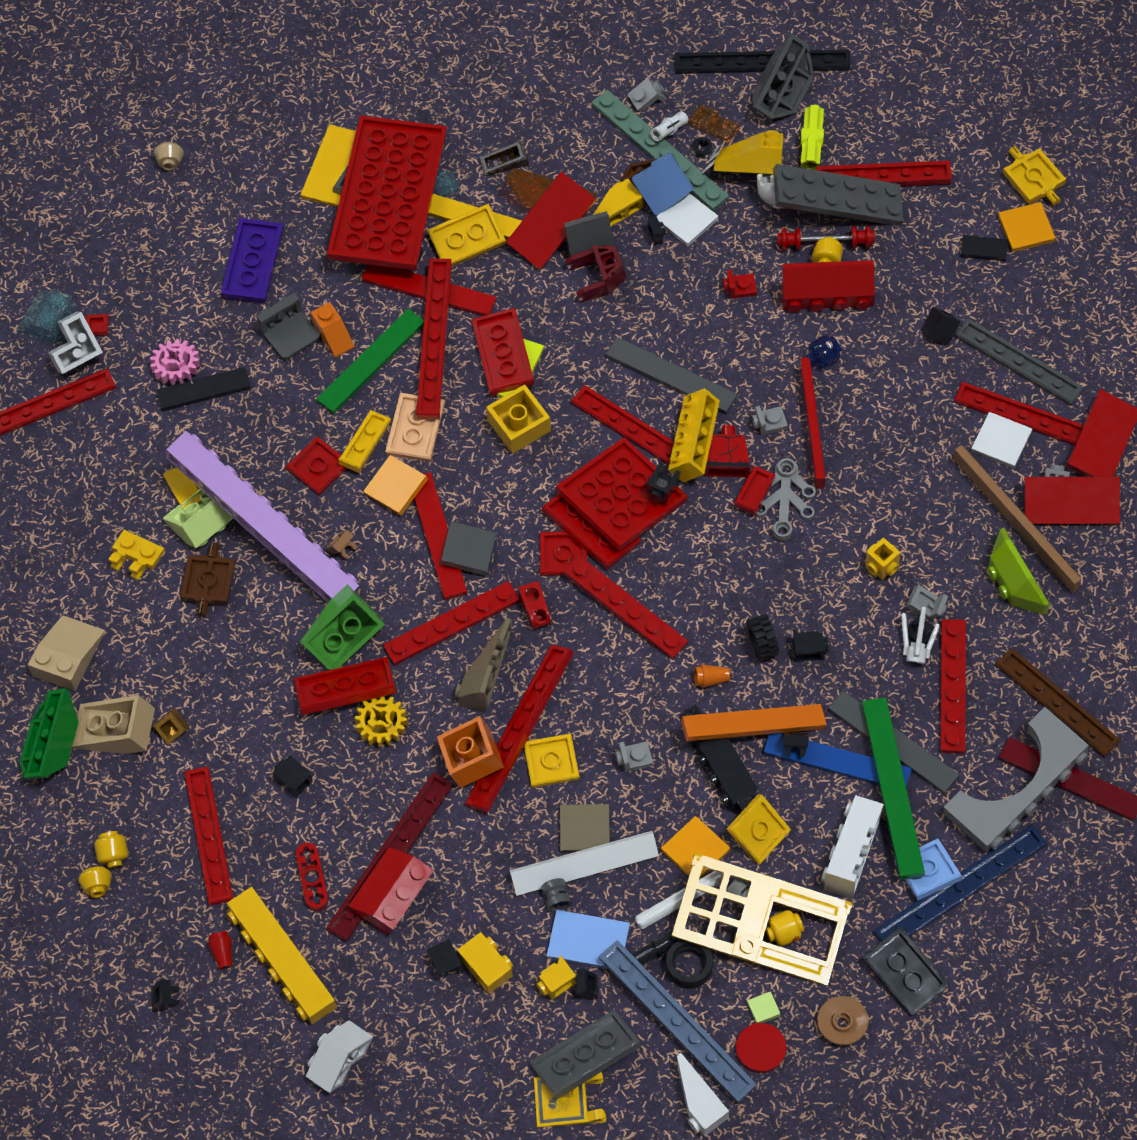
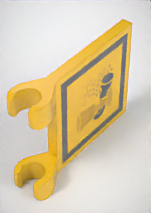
M602 1072L557 1100L539 1077L534 1078L537 1128L605 1123L606 1114L603 1109L587 1111L586 1084L603 1083Z

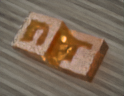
M699 105L689 119V123L695 128L728 144L740 129L738 122L720 117L717 110Z

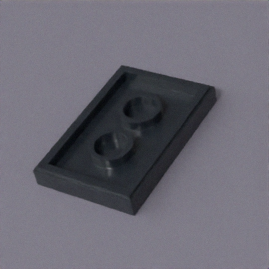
M901 926L862 957L865 964L910 1016L914 1015L950 985Z

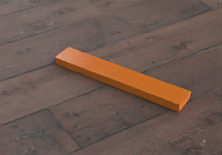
M821 704L682 716L681 719L686 741L825 729L827 725Z

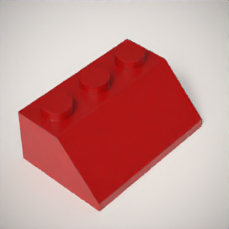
M389 847L347 908L380 931L389 935L434 870L415 856Z

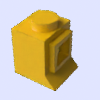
M560 955L558 964L553 963L540 972V981L536 985L543 996L548 994L553 1000L577 984L574 980L576 975Z

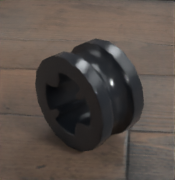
M699 137L694 140L692 145L693 154L698 158L710 156L712 153L711 140L706 137ZM699 145H703V147L706 145V150L702 151V148L699 150Z

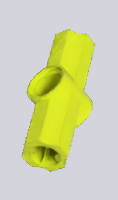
M810 105L805 108L804 128L802 127L801 168L816 170V166H820L824 129H822L824 109L820 108L819 105Z

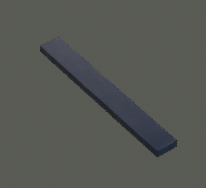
M1030 825L1000 845L996 850L991 851L960 872L962 875L961 881L918 900L876 928L873 933L882 942L901 926L909 937L913 936L1047 845V842L1036 828Z

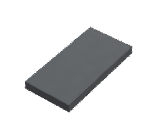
M614 1009L529 1063L549 1092L557 1100L639 1049L642 1045Z

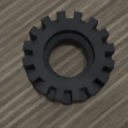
M763 614L746 620L748 636L758 660L761 661L777 656L779 654L778 641L768 616Z

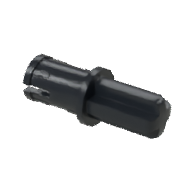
M671 930L655 941L651 939L648 945L635 951L632 955L643 965L655 957H662V953L669 950L679 939L671 937L673 932Z

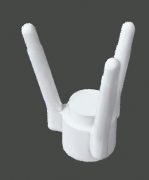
M926 607L921 608L916 642H911V646H909L906 614H901L904 642L903 655L907 656V662L925 664L926 659L930 658V651L940 625L935 624L925 649V644L921 642Z

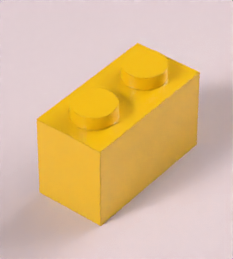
M480 932L457 949L462 963L490 994L513 976V964L506 955L501 956L496 949L498 947L491 937L488 936L486 938Z

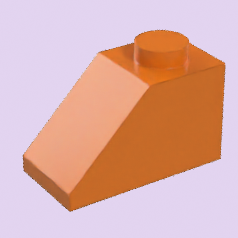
M331 302L310 312L313 326L320 333V337L335 358L355 348L341 317Z

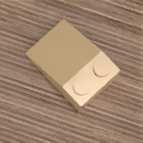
M62 615L38 644L28 663L32 676L76 691L105 630Z
M139 695L80 704L77 717L79 723L72 748L123 754L147 751L155 708Z

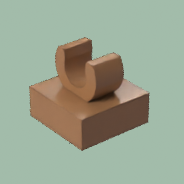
M348 530L340 532L325 550L331 555L338 553L340 558L348 559L349 555L346 554L345 547H349L354 551L357 549V546L350 541L353 535Z

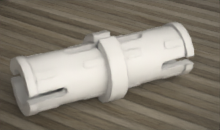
M681 111L671 118H665L660 125L651 129V137L655 141H660L667 135L675 134L678 128L688 123V116Z

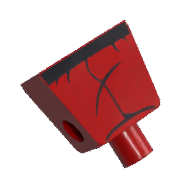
M724 425L722 426L721 434L712 435L705 477L748 478L750 475V462L745 436L735 435V426Z

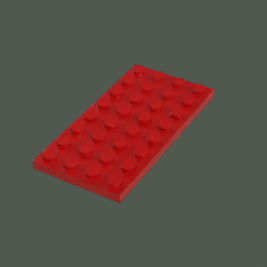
M360 115L327 251V259L417 270L446 139L447 126Z

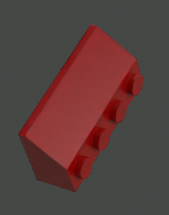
M874 260L782 264L781 290L783 310H789L790 312H799L801 309L821 311L824 308L844 310L847 307H857L863 310L874 306Z

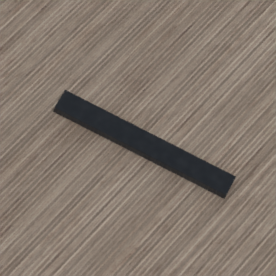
M849 49L809 51L813 71L850 70ZM776 51L675 53L676 74L764 72L771 56Z

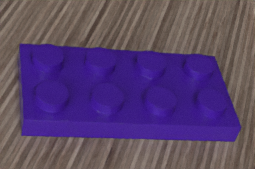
M239 218L221 290L222 298L266 304L284 230L283 223Z

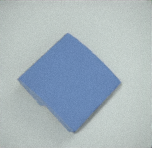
M671 152L653 161L650 167L632 177V181L655 215L665 211L694 189Z

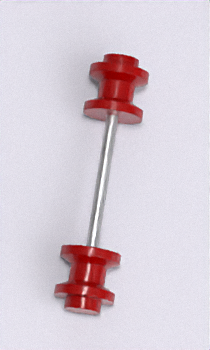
M852 226L851 235L801 237L800 228H796L795 232L791 233L782 228V233H777V245L782 246V251H786L788 246H795L796 250H801V241H818L825 237H833L837 240H851L852 249H856L858 244H865L866 248H870L871 244H875V231L870 230V226H866L863 231H857L856 227Z

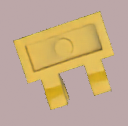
M123 530L112 546L114 553H112L108 560L112 563L110 568L119 571L126 558L134 561L129 567V571L132 572L130 577L139 580L146 568L152 570L155 568L165 550L157 544Z

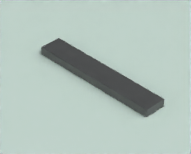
M969 318L955 334V337L1070 406L1084 390L1082 385Z
M618 337L606 353V358L681 394L688 395L704 388L720 400L718 411L723 414L728 413L737 399L736 393Z
M842 691L828 707V711L869 740L862 704ZM893 727L901 764L912 768V772L945 794L959 778V774Z

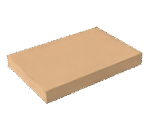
M400 393L385 454L431 462L445 400L441 399L440 420L417 419L418 395Z

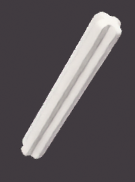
M713 871L699 879L698 882L715 888L721 884L722 875L720 872ZM685 888L635 917L637 925L644 929L679 909ZM696 890L693 900L703 895L704 892Z

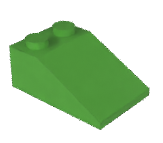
M347 584L328 602L300 642L323 665L332 670L339 668L385 624L379 614Z

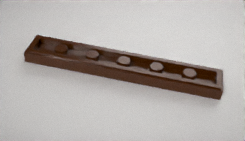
M1013 648L1009 649L995 663L997 668L1043 707H1046L1103 758L1121 742L1115 734Z

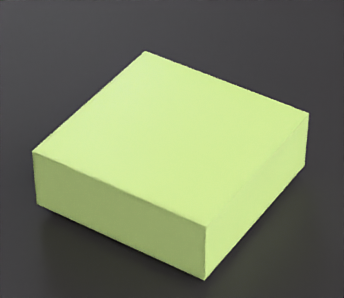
M771 991L747 1000L756 1023H764L780 1016V1011Z

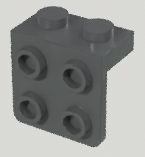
M295 293L283 297L277 304L270 308H265L256 316L259 330L283 360L291 358L320 339V333L302 312L300 300Z

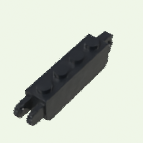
M696 705L683 711V716L703 714ZM729 738L687 741L691 748L695 747L699 753L697 754V759L703 768H708L710 772L708 777L713 787L718 786L722 792L720 798L726 808L730 806L733 813L738 811L740 814L757 796V786Z

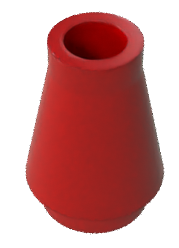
M227 931L209 935V942L207 944L215 958L218 969L222 970L226 966L228 968L233 967L232 937L228 935Z

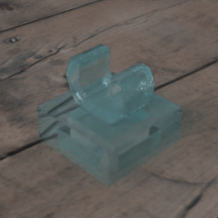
M446 170L438 173L439 176H437L435 189L439 196L448 197L461 192L452 171L448 173Z

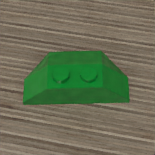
M66 688L48 691L45 695L46 699L39 705L31 719L19 761L23 778L26 780L45 778L67 766L79 722L69 690Z

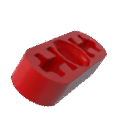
M306 842L299 845L296 850L304 896L310 910L321 911L328 905V895L317 847L312 843ZM305 850L314 853L310 855L312 865L307 866L305 856H301L304 855ZM310 872L319 874V879L314 883H309L305 880L306 875ZM317 888L318 895L322 898L319 904L310 901L314 899L312 889Z

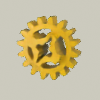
M384 696L380 697V700H376V698L371 699V703L363 701L364 709L358 708L359 716H355L357 733H361V739L365 740L368 738L369 745L376 741L378 747H381L383 742L390 746L391 739L399 741L398 733L405 734L404 726L408 725L407 718H405L407 716L406 710L402 709L401 702L399 701L394 704V697L392 696L388 701L385 700ZM369 716L370 720L367 721L368 724L366 725V718ZM397 716V722H396V725L394 726L393 723H392V721H393V720L395 719V717Z

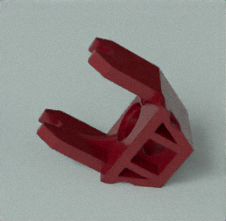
M592 245L591 249L571 255L565 260L568 270L597 263L603 276L602 281L583 287L576 292L580 302L609 295L627 278L616 246L605 245L601 247Z

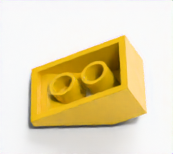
M769 130L766 133L761 132L722 148L715 160L714 171L773 174L774 166L776 164L782 165L783 133Z

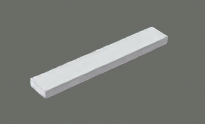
M652 831L509 871L516 896L542 889L541 886L552 879L562 878L565 882L657 857L659 854Z

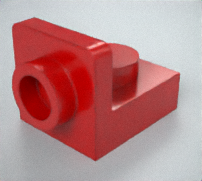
M732 269L727 270V278H723L724 292H729L730 299L757 296L754 273L733 276Z

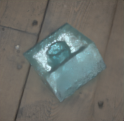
M55 289L37 293L16 330L57 345L63 334L57 322L76 312L77 307L74 297Z

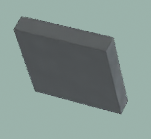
M607 211L563 223L569 257L591 249L592 245L601 247L605 245L614 246Z
M451 521L440 564L486 576L496 533Z

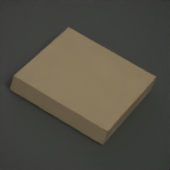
M609 804L560 805L561 853H574L610 843Z

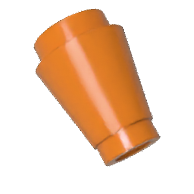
M704 664L694 667L695 686L705 688L730 681V670L728 667Z

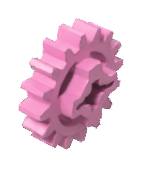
M176 339L175 343L167 340L166 346L159 344L160 350H153L154 356L150 357L152 373H155L156 379L161 378L164 384L168 380L171 381V385H174L175 381L183 384V379L191 380V373L197 374V368L200 367V357L198 351L195 350V346H189L188 341L180 344L179 339Z

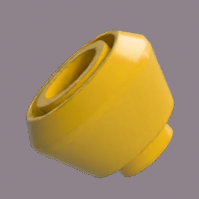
M91 867L80 874L78 882L87 895H91L93 898L102 897L109 890L112 873L105 867Z

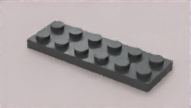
M776 164L773 168L776 207L888 225H902L904 222L900 184Z

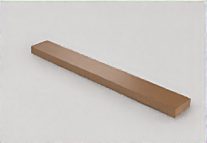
M962 445L956 448L953 460L1072 593L1077 591L1081 582L1078 574Z

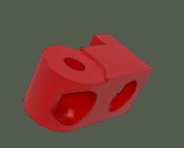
M539 580L518 587V595L532 629L551 624L550 614Z

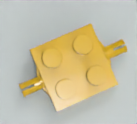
M1016 146L1011 147L1008 152L1015 161L1003 169L1004 176L1028 204L1043 197H1047L1053 206L1058 204L1061 199L1054 190L1065 185L1066 178L1040 148L1032 153L1023 155Z

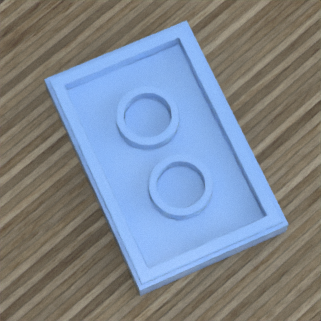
M556 910L547 959L559 960L561 955L566 962L608 969L599 959V956L617 940L626 947L630 923Z

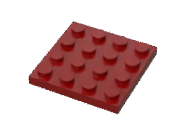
M625 437L557 484L555 489L565 501L618 551L687 502L688 498L677 486L667 503L664 501L655 502L650 499L649 494H646L647 483L654 473L656 466ZM661 484L658 485V486H660V487L666 489L665 486H663V485H661Z

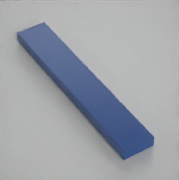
M774 733L768 736L764 755L879 785L872 757L808 741L804 757H800V749L798 747L792 748L791 756H787L784 746V734ZM901 765L907 788L912 768Z

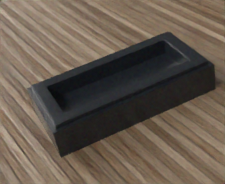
M963 235L961 258L1006 261L1008 239Z

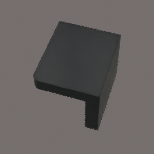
M933 306L921 331L929 338L948 345L961 321L951 313Z
M450 939L427 949L428 958L432 966H435L439 976H443L456 969L459 974L463 973L462 963Z

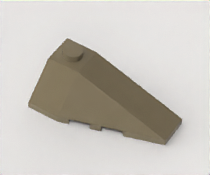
M506 618L464 675L462 684L458 683L455 697L458 698L459 706L487 712L512 631L511 619Z

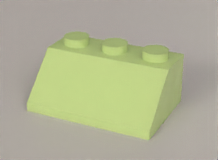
M200 488L181 505L179 504L163 517V520L188 545L194 548L205 545L212 535L225 529L226 524L233 519ZM201 493L200 500L202 502H193L182 509L184 505Z

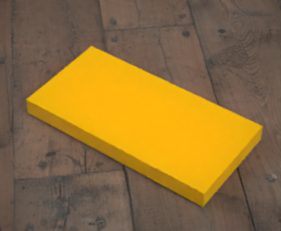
M329 124L300 194L302 199L338 207L341 195L334 193L333 187L349 164L356 131Z

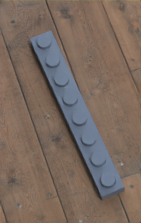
M618 940L599 956L602 963L737 1104L756 1088L757 1084Z

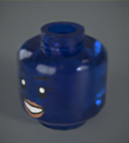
M822 335L808 345L809 354L807 358L810 359V363L814 367L818 365L820 368L826 369L840 359L842 348L833 336Z

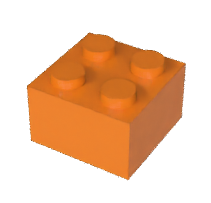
M481 716L437 736L449 774L460 788L504 768L491 729Z

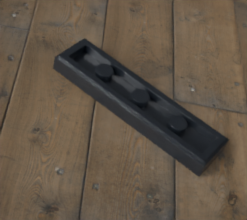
M241 367L156 390L163 412L251 389L246 368Z

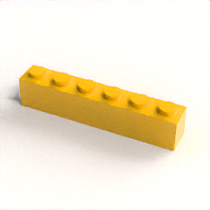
M252 887L227 903L230 911L227 913V916L234 926L237 924L241 926L243 931L240 933L248 945L253 943L257 948L254 951L255 955L262 964L267 962L270 966L268 970L270 976L275 982L280 980L283 984V994L289 1002L292 1000L298 1005L296 1011L303 1021L308 1019L311 1024H314L337 1008L331 994Z

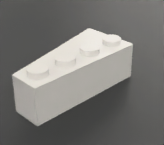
M855 795L853 803L848 802L844 816L847 817L845 824H840L836 837L839 838L837 845H833L829 856V866L825 867L821 881L825 882V891L853 899L883 812L884 804Z

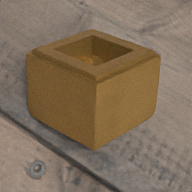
M174 707L158 720L153 727L169 745L189 728V725Z

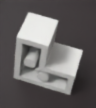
M77 311L57 322L67 340V343L48 352L58 373L63 374L103 353L82 312Z
M350 1020L341 1026L337 1025L330 1033H324L317 1043L319 1048L308 1062L310 1068L306 1077L331 1093L344 1082L351 1065L365 1055L373 1036Z

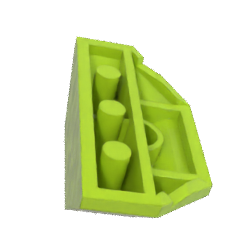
M1001 528L987 568L990 578L998 582L1001 597L1004 600L1008 599L1012 606L1041 615L1047 614L1050 603L1023 561L1005 528Z

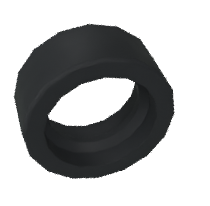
M679 940L670 947L666 956V971L673 983L682 988L692 989L705 984L711 977L713 956L709 948L684 940ZM686 950L698 952L704 959V968L701 973L691 977L678 973L675 968V959L679 953Z

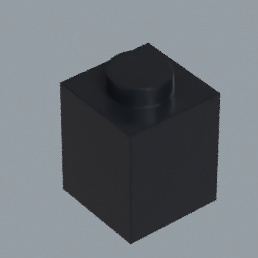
M291 755L286 760L279 761L273 771L275 780L295 798L313 782L311 773Z

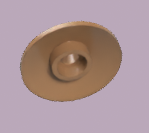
M847 996L834 997L826 1001L820 1008L817 1019L818 1028L821 1034L831 1043L850 1045L859 1041L866 1033L868 1015L863 1005L857 1000ZM845 1020L847 1026L840 1027L838 1021Z

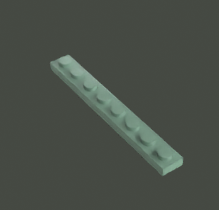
M606 90L591 102L592 107L652 159L660 158L671 152L694 187L691 193L714 212L729 200V195L664 138L660 141H655L650 134L652 128L609 90Z

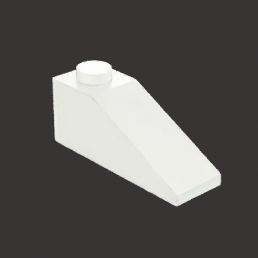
M682 1053L677 1056V1066L690 1118L688 1123L696 1133L701 1131L706 1136L729 1118V1110Z

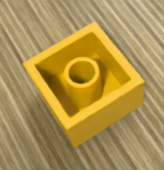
M525 384L486 407L487 421L512 454L551 432L549 415Z

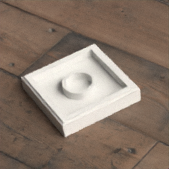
M688 193L677 203L661 212L657 219L659 223L663 222L665 229L688 247L718 220V215Z
M989 412L971 448V452L1014 469L1032 433V428Z

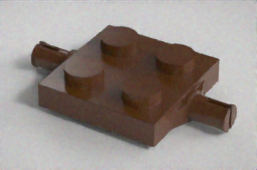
M210 542L208 555H188L180 597L181 601L199 604L196 614L198 617L202 616L205 618L207 616L208 605L229 604L236 562L235 559L217 556L220 546L217 542L215 544Z

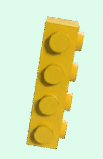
M705 388L688 394L683 399L668 468L672 474L676 470L680 471V480L682 482L704 475L720 400Z

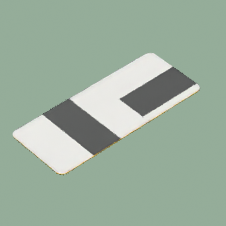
M725 141L714 150L703 173L714 164Z

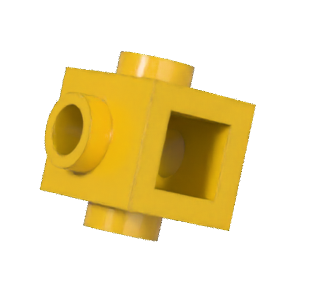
M883 537L866 552L865 565L867 570L872 575H877L881 580L887 575L892 576L899 569L900 552Z

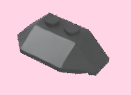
M792 33L788 35L771 56L753 92V108L769 119L795 114L814 77L812 60L809 53L810 46Z

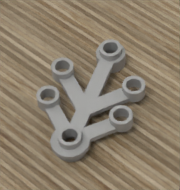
M789 458L780 460L775 466L774 474L776 476L771 487L781 481V488L762 502L760 507L764 508L765 511L762 513L757 512L755 515L759 518L765 517L768 510L780 501L779 521L773 527V535L780 541H786L792 535V525L788 522L789 502L800 512L803 520L813 519L815 513L813 507L807 506L790 489V483L792 482L802 491L804 499L811 500L816 495V489L812 485H808L798 475V465ZM784 468H789L791 472L786 473L782 470ZM806 490H811L813 494L806 495L804 492ZM809 510L812 514L806 516L803 512ZM784 529L787 533L779 534L778 531Z

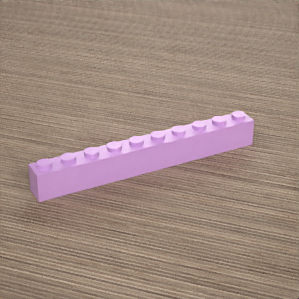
M185 431L166 449V458L327 603L347 584L358 593V581L353 575L343 572L340 569V564L335 559H329L324 555L323 549L317 543H311L305 538V533L299 527L294 528L288 522L289 520L281 511L276 512L266 497L257 495L254 492L253 486L248 481H242L236 476L237 473L231 466H225L219 461V456L211 449L208 451L202 445L203 443L195 434L190 435Z

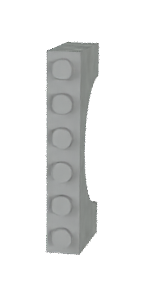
M1046 707L1028 723L1027 732L1038 746L1041 761L1036 775L1023 790L1011 797L996 801L975 799L960 790L944 806L943 814L986 853L991 849L996 850L1004 842L1003 837L1008 832H1015L1021 825L1020 820L1025 815L1028 817L1032 815L1038 808L1037 803L1042 798L1048 799L1055 790L1054 786L1059 781L1061 783L1065 782L1072 773L1070 770L1076 764L1081 766L1088 758L1089 745Z

